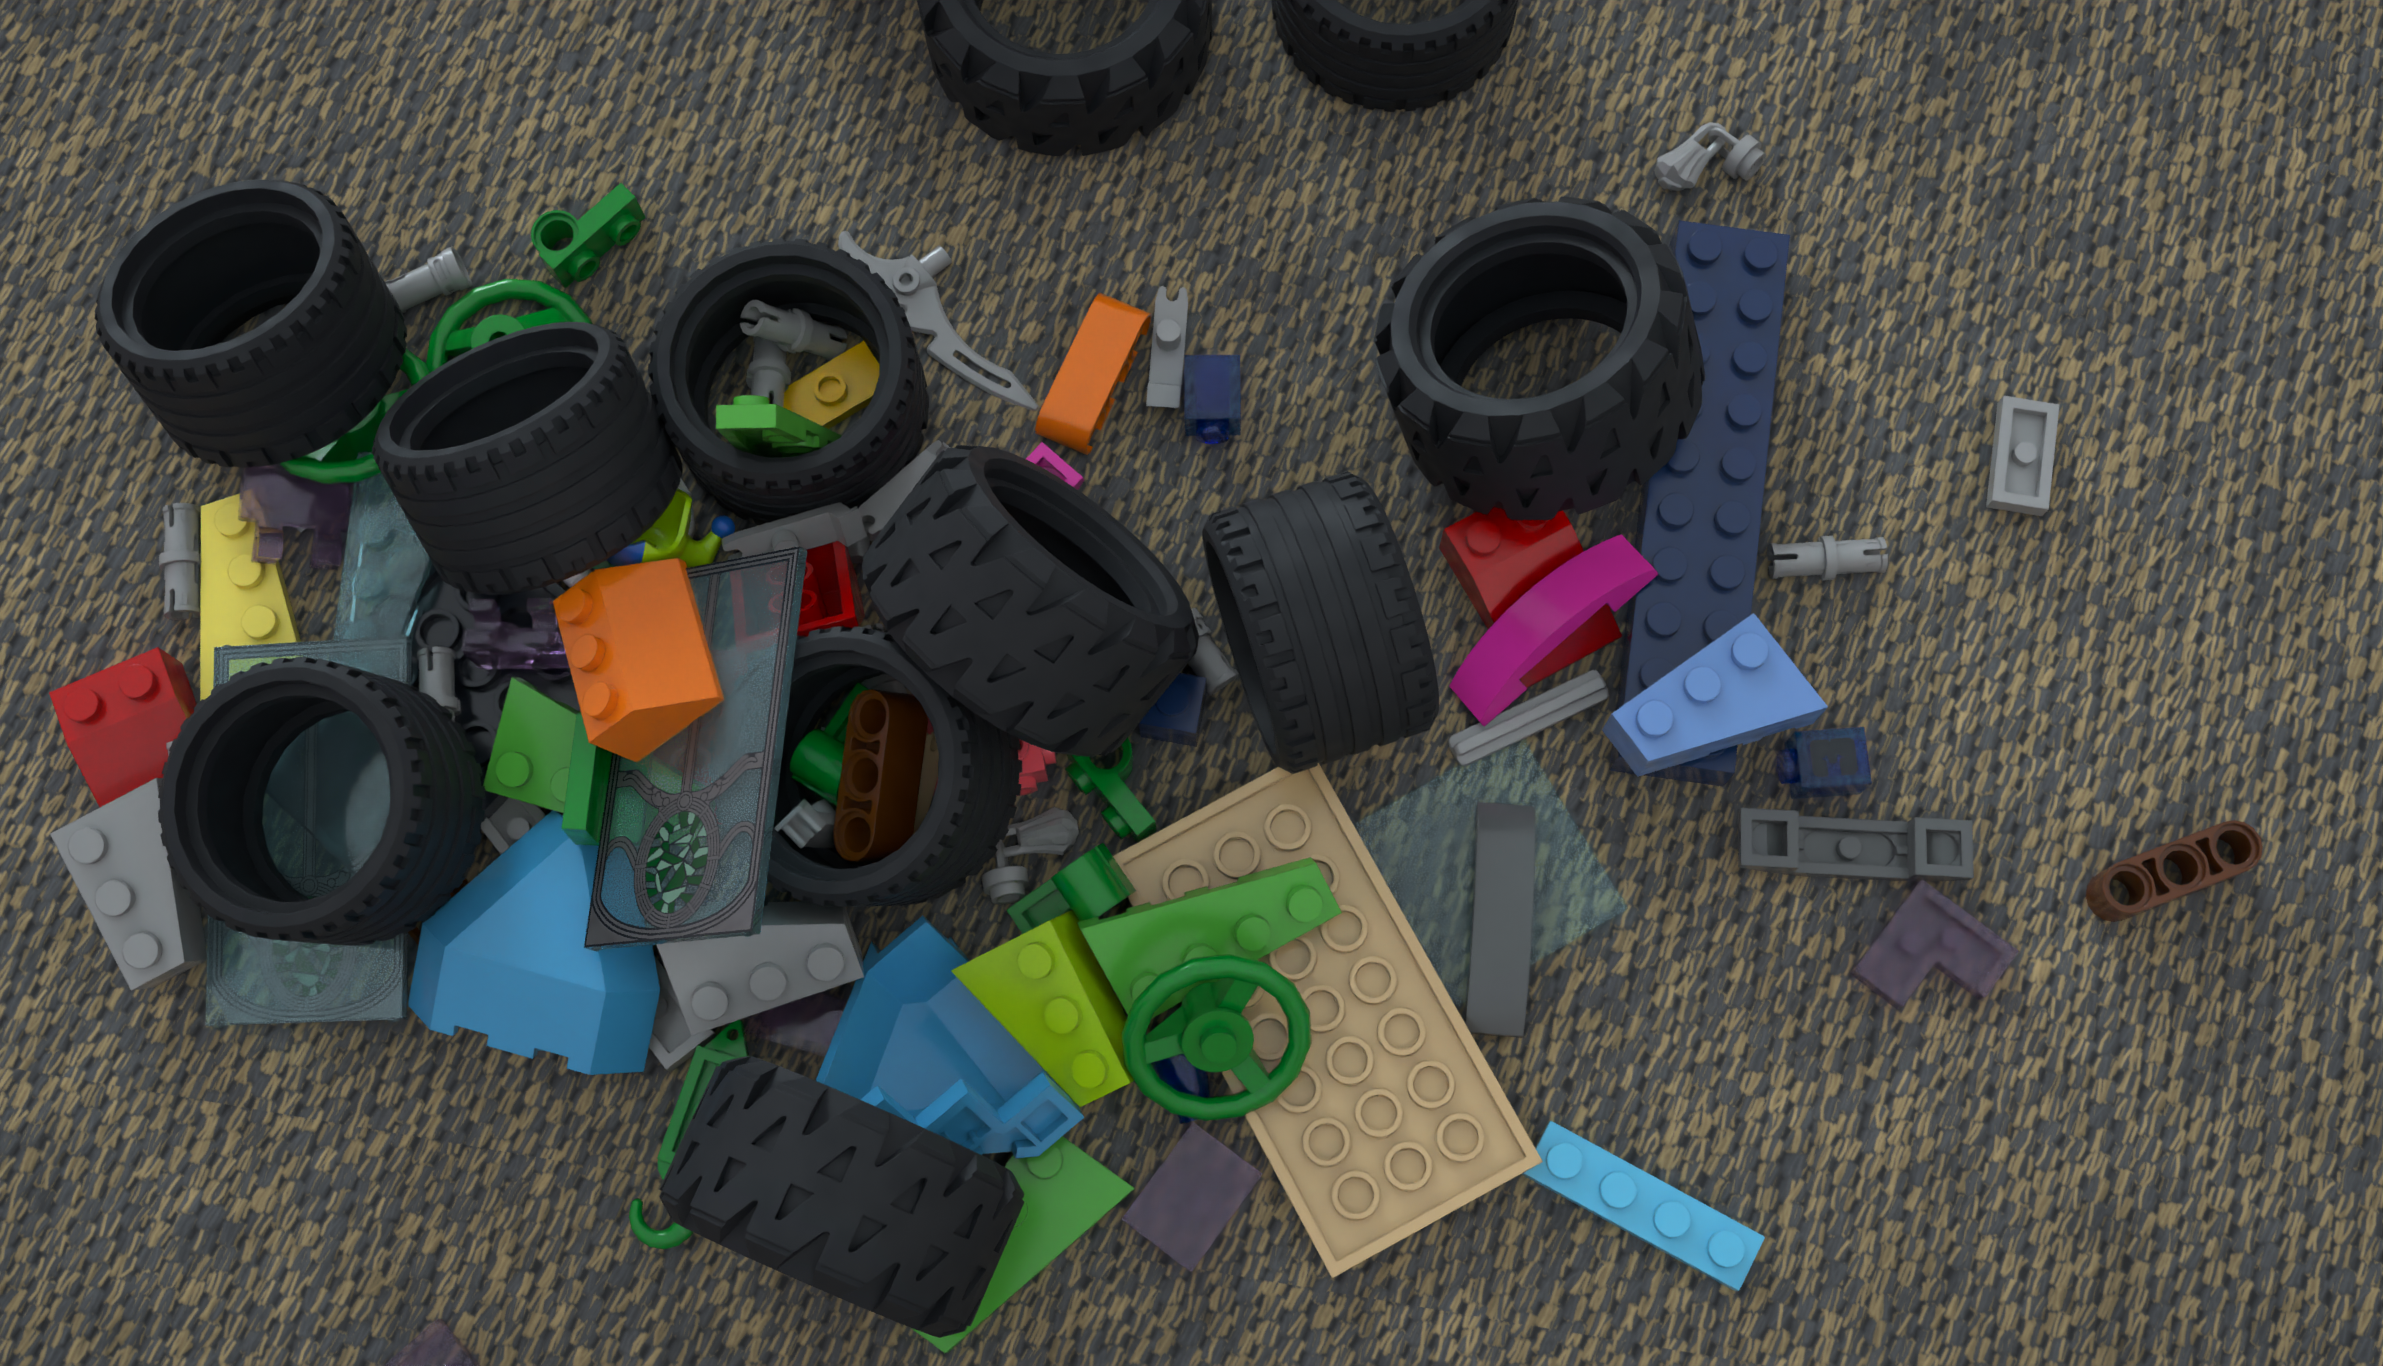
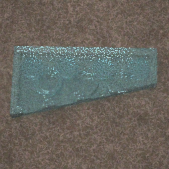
M358 452L357 459L372 454V452ZM382 474L362 482H356L353 487L333 642H343V645L350 651H353L347 641L408 638L419 610L417 601L426 578L430 575L433 567L428 554ZM400 651L331 655V662L370 673L394 674L400 659Z

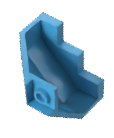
M552 810L454 895L444 906L438 909L431 918L422 923L408 1006L430 1030L450 1036L455 1035L459 1027L488 1035L486 1046L531 1059L537 1055L538 1051L569 1057L567 1069L584 1074L644 1072L660 995L652 941L584 948L599 846L575 845L561 829L563 816L558 811ZM615 848L606 860L601 893L602 902L610 914L618 920L630 925L649 928V923L640 913L636 903L634 871L628 856L622 848Z
M922 915L883 950H880L871 941L863 961L864 977L855 981L816 1078L817 1082L912 1122L980 1155L1012 1151L1015 1158L1040 1156L1084 1118L1080 1108L951 972V970L970 961L951 937L947 939Z

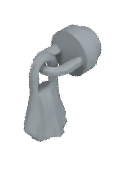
M1709 122L1702 125L1679 147L1658 157L1654 171L1659 185L1664 190L1681 191L1685 188L1691 189L1695 187L1706 164L1718 152L1725 158L1722 170L1733 179L1740 176L1747 181L1760 169L1766 159V153L1760 150L1762 144L1751 135H1746L1741 140H1738L1726 132L1725 127L1721 124ZM1708 133L1711 145L1705 149L1698 142ZM1725 142L1733 147L1731 151L1724 147Z
M1053 806L1032 819L1008 825L1009 831L1006 836L1016 834L1018 845L1005 847L1002 840H1000L996 845L998 850L993 856L997 868L981 876L983 891L985 894L990 895L993 904H1010L1018 902L1026 896L1025 888L1029 886L1027 869L1023 866H1009L1008 857L1032 853L1064 855L1067 850L1072 848L1080 832L1078 820L1069 811Z

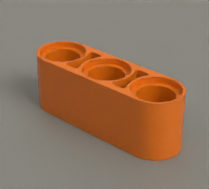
M1102 293L1095 297L1039 412L1035 426V433L1085 455L1091 452L1093 447L1088 445L1095 429L1101 430L1116 400L1111 398V395L1118 381L1124 383L1138 353L1133 349L1140 335H1147L1151 323V313Z

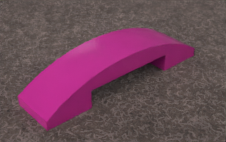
M1622 534L1587 549L1555 569L1509 607L1477 642L1456 672L1449 687L1485 727L1527 690L1526 686L1519 680L1603 605L1607 604L1616 612L1654 579L1658 572Z

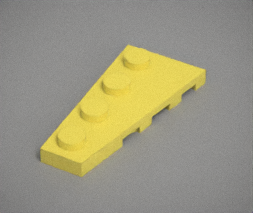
M256 489L201 506L200 701L209 697L211 690L220 684V649L301 644L261 494ZM283 657V658L292 659V658H296V657ZM279 658L233 660L231 676L239 671L246 672L250 670L251 666L261 662L271 664L274 659Z

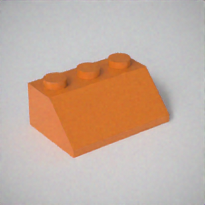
M679 558L595 569L553 601L589 743L636 763H641L687 730L690 723L701 715L702 719L727 701L712 649L709 651L703 630L704 622L692 581L687 575V564Z

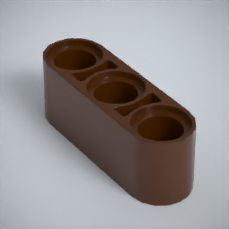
M873 689L864 690L856 696L851 704L833 831L836 850L842 858L848 861L879 862L900 849L914 833L928 716L921 703L912 694Z
M2232 820L2222 822L2125 859L2092 877L2086 890L2088 906L2095 915L2103 920L2111 922L2122 921L2225 882L2257 865L2262 856L2263 846L2261 838L2255 829L2247 823ZM2218 839L2225 841L2233 849L2235 856L2233 864L2227 863L2218 854L2216 848ZM2164 859L2171 860L2181 870L2182 881L2180 885L2170 881L2164 874ZM2111 879L2118 880L2127 888L2129 893L2128 905L2120 904L2112 897L2109 889Z

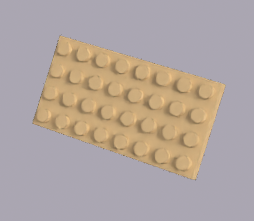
M1318 763L1316 767L1295 774L1277 767L1115 854L1113 858L1136 890L1128 896L1132 907L1148 902L1151 905L1180 898L1185 896L1184 892L1205 886L1209 889L1237 882L1238 877L1309 857L1319 867L1342 913L1257 960L1266 963L1295 984L1310 1010L1312 1044L1298 1077L1273 1102L1246 1114L1245 1117L1329 1274L1334 1278L1543 1161ZM1257 986L1243 1009L1242 1015L1249 1021L1253 1030V1049L1267 1072L1270 1073L1280 1063L1288 1044L1287 1018L1276 998ZM1231 1069L1222 1072L1233 1094L1246 1089Z

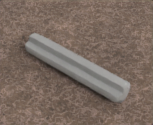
M1590 670L1502 711L1485 727L1479 722L1457 732L1448 739L1452 756L1460 766H1468L1598 705L1609 697L1606 682L1597 670Z

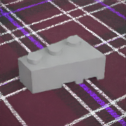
M155 778L50 833L131 991L154 988L207 960L200 906H197L190 898L191 893L188 889H183L178 882V874L169 865L167 860L168 852L166 847L163 846L160 836L162 828L161 823L158 821V810L160 809V798H158L159 786H162L163 778Z
M808 901L768 902V906H755L753 927L750 932L655 941L691 1036L864 977L862 952L844 906H823ZM711 903L710 907H701L681 925L706 918L718 912L729 903Z

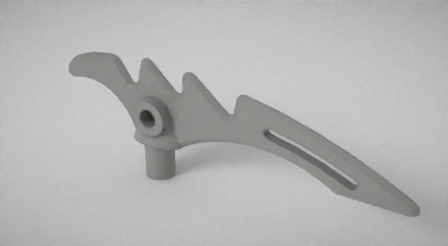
M848 231L840 233L838 240L839 249L850 253V256L856 260H862L869 266L871 274L877 272L884 279L885 284L897 296L900 307H903L911 331L934 335V340L927 347V353L931 357L985 392L1012 404L1038 411L1039 405L1010 370L1000 367L976 353L962 340L949 322L940 301L937 284L933 279L934 276L952 263L951 258L940 245L919 261L912 254L902 259H881L862 250ZM960 353L978 367L1010 383L1011 387L1005 388L985 378L954 357V354Z

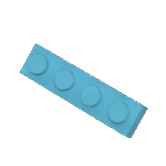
M1553 1121L1548 1122L1535 1148L1543 1162L1522 1173V1175L1734 1291L1740 1290L1765 1239L1763 1235Z

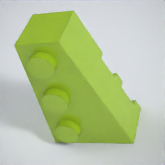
M1071 910L951 970V972L1079 1107H1082L1130 1084L1134 1080L1124 1066L1121 1033L1127 1017L1103 969L1077 924L1079 922L1077 916Z

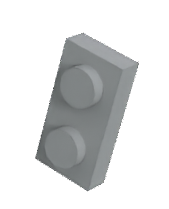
M2003 396L1997 403L1986 502L1987 508L2043 516L2049 510L2060 404Z

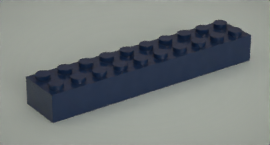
M1679 220L1669 244L1684 275L1702 350L1706 378L1703 381V385H1701L1702 405L1686 439H1677L1675 454L1671 460L1641 487L1635 549L1653 566L1658 575L1628 601L1616 710L1751 615L1790 235ZM1612 744L1609 771L1635 774ZM1738 745L1712 752L1702 758L1648 773L1644 776L1723 787L1735 774Z

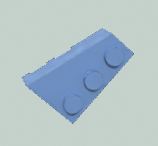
M1753 613L1614 711L1602 731L1637 777L1702 758L1712 752L1741 743L1745 745L1761 740L1763 737L1814 724L1828 706Z

